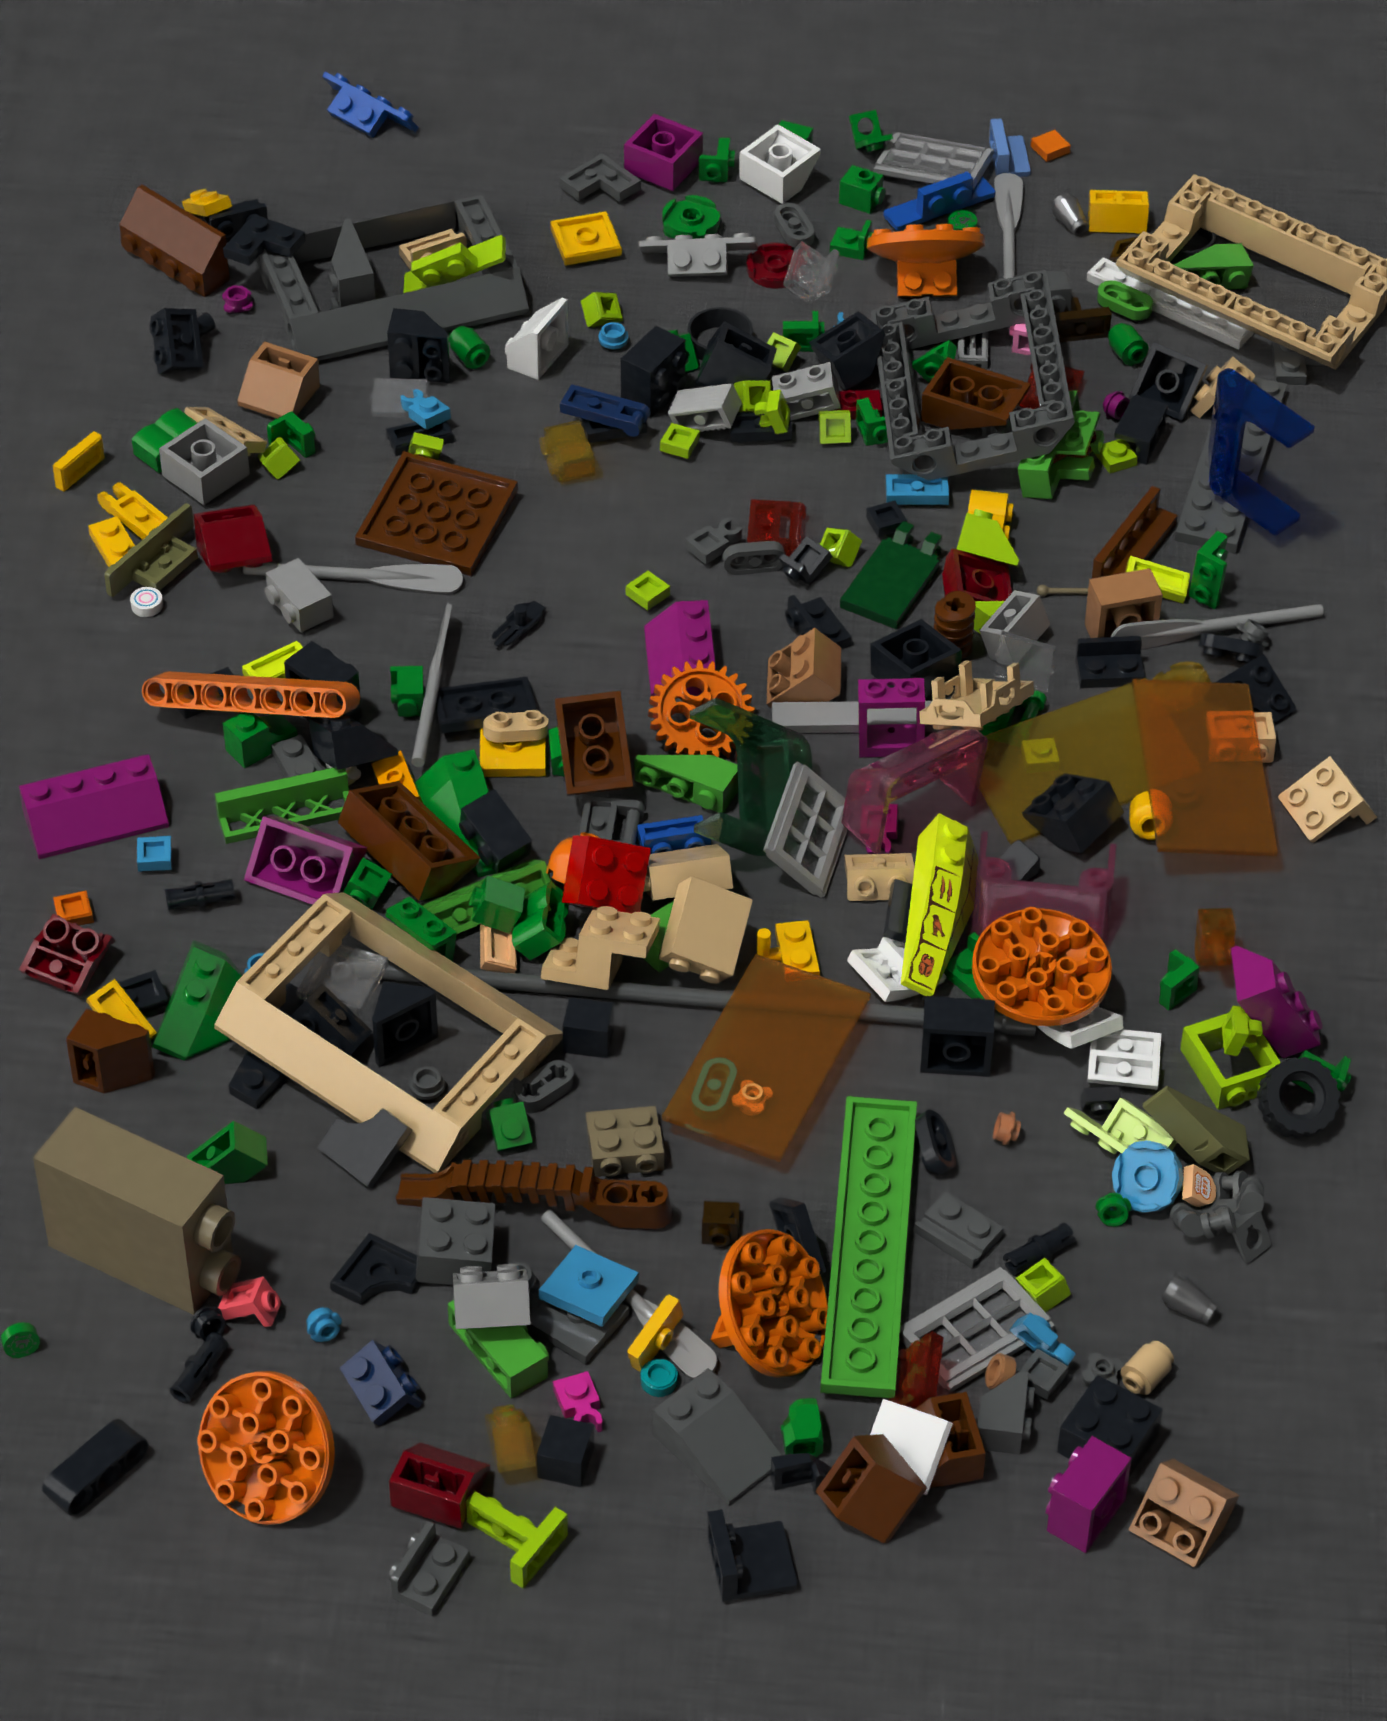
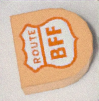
M1195 1164L1184 1167L1182 1200L1195 1207L1213 1203L1216 1197V1186L1211 1175Z

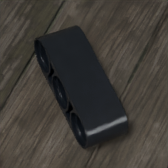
M114 1419L47 1476L42 1486V1492L69 1515H77L138 1464L145 1456L149 1443L122 1419Z

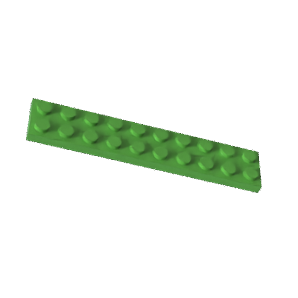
M847 1096L820 1393L895 1399L917 1101Z

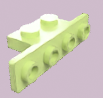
M1119 1098L1103 1126L1078 1109L1067 1107L1064 1112L1065 1115L1072 1119L1070 1125L1085 1135H1089L1090 1132L1100 1138L1098 1144L1113 1154H1116L1118 1151L1123 1153L1125 1149L1129 1148L1128 1146L1140 1141L1148 1140L1165 1144L1171 1150L1177 1144V1141L1153 1117L1124 1098Z

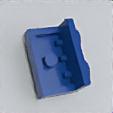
M703 815L637 825L640 846L651 848L650 854L711 845V831L709 826H705Z

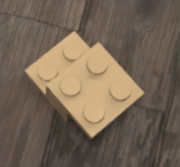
M609 906L593 907L579 934V940L564 938L560 944L551 948L542 965L541 979L609 990L622 963L623 955L646 959L659 932L660 918L651 917L650 914L645 912H633L632 914L619 912L617 909Z

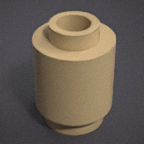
M1159 1341L1144 1344L1121 1368L1124 1386L1132 1393L1148 1395L1171 1371V1364L1174 1362L1171 1350Z

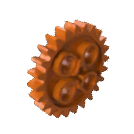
M698 660L694 669L686 661L683 672L674 666L671 672L672 678L665 674L662 675L661 682L663 686L655 684L653 692L657 696H650L649 704L653 708L648 710V717L655 718L650 723V729L659 730L655 740H667L664 746L665 751L674 747L676 748L675 755L686 753L687 755H714L716 757H719L721 752L725 757L729 758L731 755L730 746L736 750L741 748L742 743L740 739H748L749 732L746 729L752 728L754 720L749 717L753 716L755 708L746 706L751 703L752 695H742L746 691L747 684L736 685L737 673L727 677V666L722 667L718 672L715 670L714 661L709 664L707 669L703 668L702 661ZM697 687L702 691V694L693 696L686 689ZM679 698L682 702H676L675 699ZM722 701L727 702L731 709L722 711L715 704ZM701 709L706 710V712H703L701 716L696 714V712H699ZM680 713L686 716L687 721L678 723L671 716ZM726 722L727 726H722L720 723ZM704 728L712 729L716 736L712 738L704 737L700 730Z

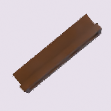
M1152 486L1094 558L1092 579L1125 573L1130 556L1148 561L1176 526L1178 515L1158 507L1160 488Z

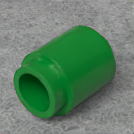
M1119 323L1112 327L1108 333L1109 346L1126 365H1135L1144 360L1149 346L1131 325Z
M460 326L450 334L449 343L451 350L468 368L475 369L487 362L490 356V347L472 328Z

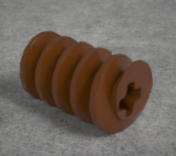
M958 590L950 592L945 598L936 603L934 629L962 650L963 659L972 653L976 602L971 595Z

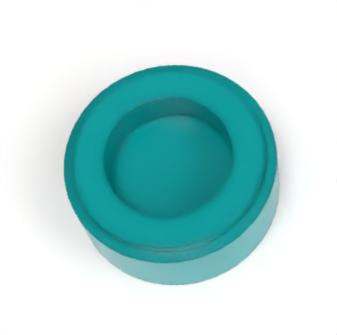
M665 1359L648 1361L642 1367L640 1373L642 1389L647 1394L655 1397L671 1394L676 1389L678 1382L676 1367Z

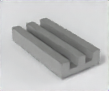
M988 331L982 333L981 356L976 355V334L970 335L969 355H964V337L958 338L957 360L974 366L981 364V368L987 369Z

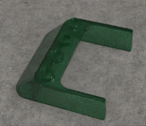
M714 698L689 712L690 719L721 731L733 740L737 751L740 819L719 812L695 824L694 832L750 855L766 856V852L763 849L793 764L799 762L801 765H806L812 770L811 748L807 739L802 734L721 699ZM805 785L800 800L813 810L814 794ZM796 810L791 825L804 835L809 819L799 810ZM814 825L809 840L816 845V833ZM788 835L783 850L789 855H797L800 844Z

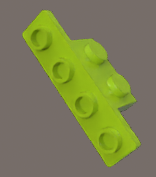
M499 235L469 248H466L460 242L411 262V271L404 274V293L451 283L504 262L506 257V239Z

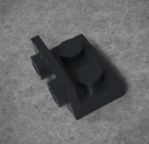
M258 199L233 204L228 209L202 217L204 222L224 233L226 239L234 237L254 214L267 219L268 214L266 205L264 203L260 204Z
M163 308L152 315L150 333L153 335L155 349L153 359L157 365L158 374H166L171 370L199 371L204 368L196 309Z
M795 595L788 597L785 618L791 628H795L800 635H804L813 628H816L840 646L841 649L851 646L852 636L821 597L802 604Z
M1123 636L1078 639L1075 663L1080 689L1144 686L1145 674L1141 659V637Z
M323 983L290 1016L348 1055H351L373 1032Z

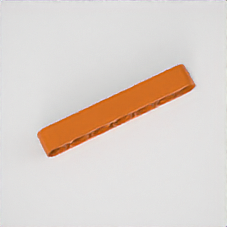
M168 671L148 679L142 686V696L149 705L166 708L337 718L354 710L360 703V694L356 686L352 683L339 681ZM160 684L163 686L165 694L162 693L160 689ZM189 686L192 687L194 696L190 693ZM218 687L222 690L224 698L220 696ZM248 689L253 694V700L248 695ZM277 691L281 693L283 702L278 698ZM307 692L311 695L313 704L307 699ZM337 694L342 698L343 706L337 701Z

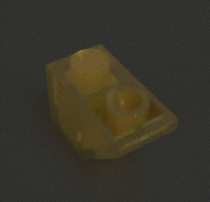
M502 1405L494 1407L492 1409L493 1413L485 1414V1423L494 1465L498 1472L536 1466L530 1422L522 1409H515V1405Z

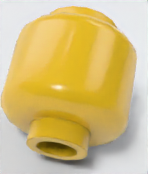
M1145 791L1134 797L1129 806L1130 827L1134 834L1141 839L1157 840L1164 837L1170 831L1173 823L1172 807L1165 795L1156 791Z

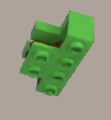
M1069 390L1075 423L1051 453L1020 461L1017 471L1022 497L1052 499L1060 479L1090 480L1095 464L1094 458L1088 456L1091 454L1092 449L1093 454H1100L1104 443L1103 431L1095 430L1100 418V412L1081 410L1078 391Z

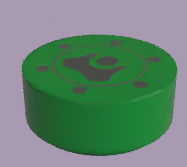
M958 210L950 214L948 224H953L954 230L977 227V217L970 211Z
M20 1322L4 1330L1 1335V1343L6 1355L12 1358H22L31 1355L37 1350L40 1345V1338L34 1325Z

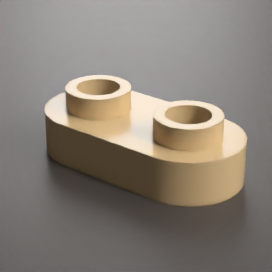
M537 710L517 713L495 712L484 719L483 735L486 739L497 743L541 740L548 734L549 720Z

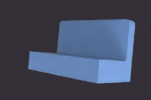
M991 119L989 145L990 149H994L992 159L996 176L1002 173H1012L1019 177L1030 176L1031 169L1023 136H1006L1002 119Z

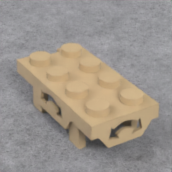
M964 661L959 664V676H955L947 682H944V677H937L931 681L933 701L929 706L919 711L920 724L933 725V729L937 730L950 729L953 726H963L964 731L982 730L984 725L996 721L998 716L1010 712L1012 707L1023 704V700L1033 695L1034 681L1020 680L1019 663H1012L1007 666V681L982 678L972 679L971 661ZM955 685V691L951 699H946L945 695H950L953 692V686Z

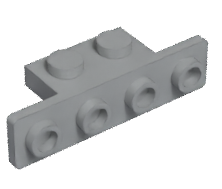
M736 233L731 238H722V235L707 234L704 236V239H693L690 235H679L675 237V240H664L660 236H650L646 238V241H639V249L642 254L668 253L669 277L728 275L727 251L757 250L758 242L756 237H751L749 233Z

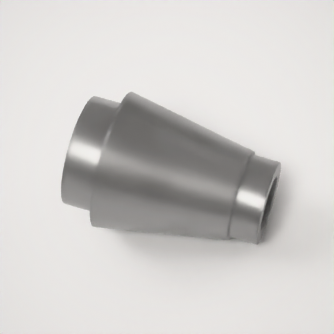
M1064 193L1052 202L1053 215L1073 232L1075 236L1083 235L1089 229V224L1076 196Z
M1179 1275L1174 1277L1162 1296V1300L1168 1303V1308L1203 1321L1206 1324L1209 1323L1219 1307L1188 1277L1183 1279Z

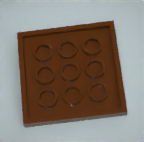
M403 451L355 536V543L357 546L424 564L452 565L457 567L462 574L472 576L518 491V481Z

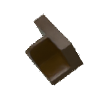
M1072 297L1071 311L1055 313L1060 343L1107 338L1111 327L1112 314L1110 308L1082 310L1078 297Z

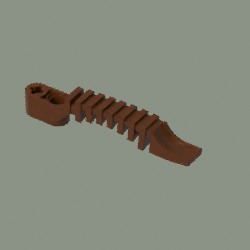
M463 1160L462 1164L452 1162L448 1168L437 1173H401L399 1191L395 1198L397 1204L421 1207L423 1197L457 1200L455 1192H460L464 1201L477 1202V1197L479 1196L481 1202L491 1203L492 1192H494L498 1203H507V1193L512 1194L514 1202H523V1195L528 1194L532 1204H540V1196L545 1195L548 1206L557 1207L558 1196H563L566 1211H575L576 1205H583L587 1210L607 1220L613 1227L658 1229L667 1226L673 1217L668 1189L661 1182L605 1180L595 1176L593 1167H584V1172L582 1173L576 1169L575 1165L566 1164V1168H560L558 1163H549L548 1167L541 1166L540 1162H531V1165H524L523 1161H514V1164H507L506 1160H497L496 1164H490L489 1160H480L479 1164H473L472 1160Z

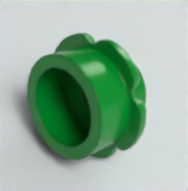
M1108 1193L1098 1199L1095 1208L1098 1210V1217L1104 1224L1119 1226L1127 1220L1128 1211L1131 1210V1203L1128 1198H1122V1195L1119 1193Z

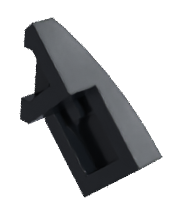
M809 1453L771 1457L770 1479L774 1491L811 1483L814 1494L817 1495L816 1489L832 1467Z

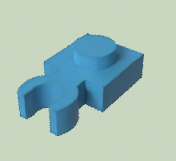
M413 390L414 398H407L404 395L400 396L402 409L408 411L409 418L426 430L451 419V412L448 406L434 396L424 398L421 390Z
M1031 1312L1017 1319L1009 1330L1034 1352L1038 1348L1067 1366L1076 1355L1068 1346L1056 1340L1059 1336L1051 1330V1325L1044 1318L1033 1315Z

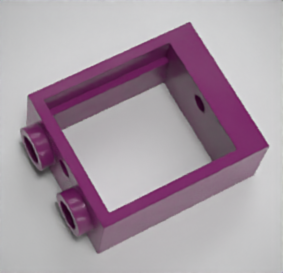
M924 678L858 679L859 758L925 756V724H920L919 711L925 708ZM916 708V724L867 725V709Z

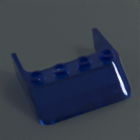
M1226 368L1219 373L1217 378L1208 444L1209 486L1214 494L1220 496L1268 532L1277 536L1300 520L1301 514L1239 470L1246 422L1255 424L1287 448L1293 447L1313 434L1315 426L1235 370Z

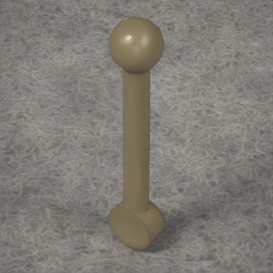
M1042 584L1036 590L1037 594L1041 597L1048 594L1088 595V588H1048Z

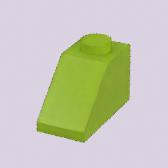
M975 509L974 514L966 513L957 550L1019 567L1020 560L998 521L992 520L993 514Z

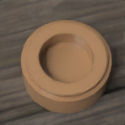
M1002 1353L993 1356L985 1373V1382L989 1389H994L1015 1375V1359Z

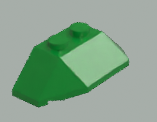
M193 940L152 1048L185 1061L192 1058L195 1054L208 1051L231 1040L216 1030L214 1024L236 982L243 974L225 953Z

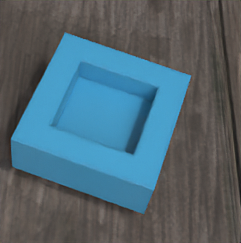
M171 836L137 838L138 871L172 870Z

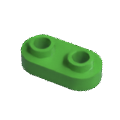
M1105 281L1099 285L1097 301L1101 306L1109 307L1111 311L1134 321L1147 319L1152 314L1153 300L1148 294L1118 281Z

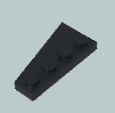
M288 983L286 985V1002L279 1010L291 1016L311 994ZM247 1051L228 1085L229 1094L258 1109L288 1076L250 1051Z

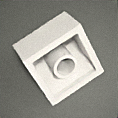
M777 124L740 152L739 179L783 204L802 190L821 154V149Z
M560 298L537 310L529 320L523 323L521 330L514 338L508 340L505 347L508 369L539 380L568 346V299Z

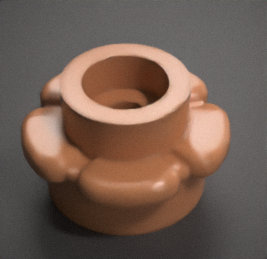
M1011 1111L1010 1114L1000 1112L994 1125L993 1139L1001 1141L1004 1146L1008 1145L1010 1141L1015 1142L1020 1132L1021 1121L1016 1120L1014 1112Z

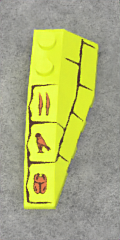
M940 813L918 836L900 983L924 996L934 995L974 909L979 858L968 827Z

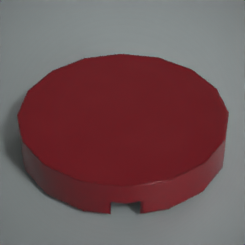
M784 243L763 244L753 254L751 251L748 255L746 271L749 278L760 286L774 289L786 288L798 283L804 276L805 259L800 251L792 250L790 245Z

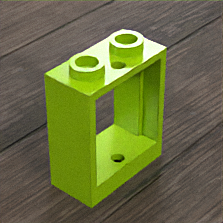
M1229 1013L1183 1027L1180 1047L1183 1055L1218 1110L1229 1106H1238L1247 1100L1256 1098L1257 1091L1260 1089L1259 1083L1261 1079L1266 1076V1073L1271 1068L1281 1063L1263 1034L1262 1036L1256 1035V1047L1248 1048L1261 1068L1225 1079L1209 1052L1223 1048L1221 1027Z

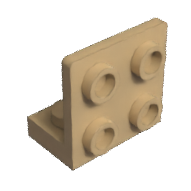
M1331 756L1278 796L1312 843L1316 842L1348 816L1354 819L1359 815L1366 825L1377 818L1376 814Z

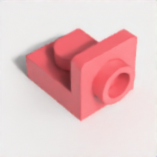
M263 1276L234 1283L228 1292L223 1295L218 1308L221 1310L225 1320L255 1314L264 1327H270L273 1325L281 1306V1299Z

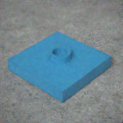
M575 1245L541 1286L538 1299L603 1327L639 1282V1272Z

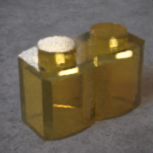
M579 420L543 427L544 437L539 438L541 452L543 456L548 455L547 464L551 475H556L559 483L595 476L594 455Z

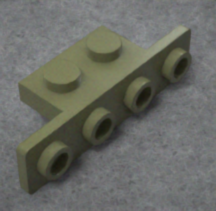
M185 503L177 511L172 512L169 518L153 529L148 536L136 546H133L126 555L107 569L104 576L106 591L109 596L114 597L132 580L144 587H153L160 591L198 558L197 548L180 540L194 527L191 505Z

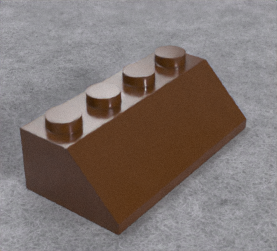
M141 184L137 188L119 224L122 247L203 297L208 296L230 280L228 258L224 257L223 251L226 245V235Z
M400 781L349 790L338 823L360 845L367 847L370 856L392 873L391 876L396 878L418 900L445 895L479 863L480 857Z

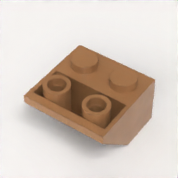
M264 341L249 361L237 400L238 406L274 418H279L290 411L298 415L320 387L318 359Z
M813 628L806 634L798 636L794 642L783 649L774 652L768 658L766 704L772 708V702H829L840 695L841 647L819 630Z
M1175 1459L1161 1462L1130 1525L1129 1531L1195 1568L1224 1529L1240 1495Z

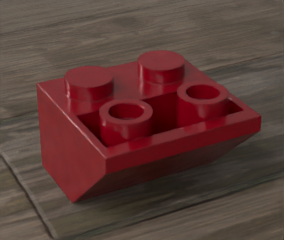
M255 504L193 514L197 550L210 572L226 573L236 567L257 568L262 566L263 563L272 562V554L263 517Z
M420 1442L403 1451L389 1480L391 1506L462 1529L467 1518L466 1501L474 1491L479 1493L490 1470V1464Z

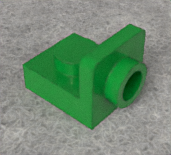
M866 220L862 231L838 227L830 244V254L864 260L868 251L867 239L874 233L872 232V221Z
M812 311V321H783L782 336L798 343L801 346L799 352H814L809 342L824 333V322H819L818 311Z
M869 398L858 399L856 402V424L865 445L871 446L887 443L885 416L880 417L878 410L873 409Z
M1176 949L1169 953L1167 973L1160 981L1159 1004L1168 1011L1197 990L1200 967L1190 957L1184 956Z

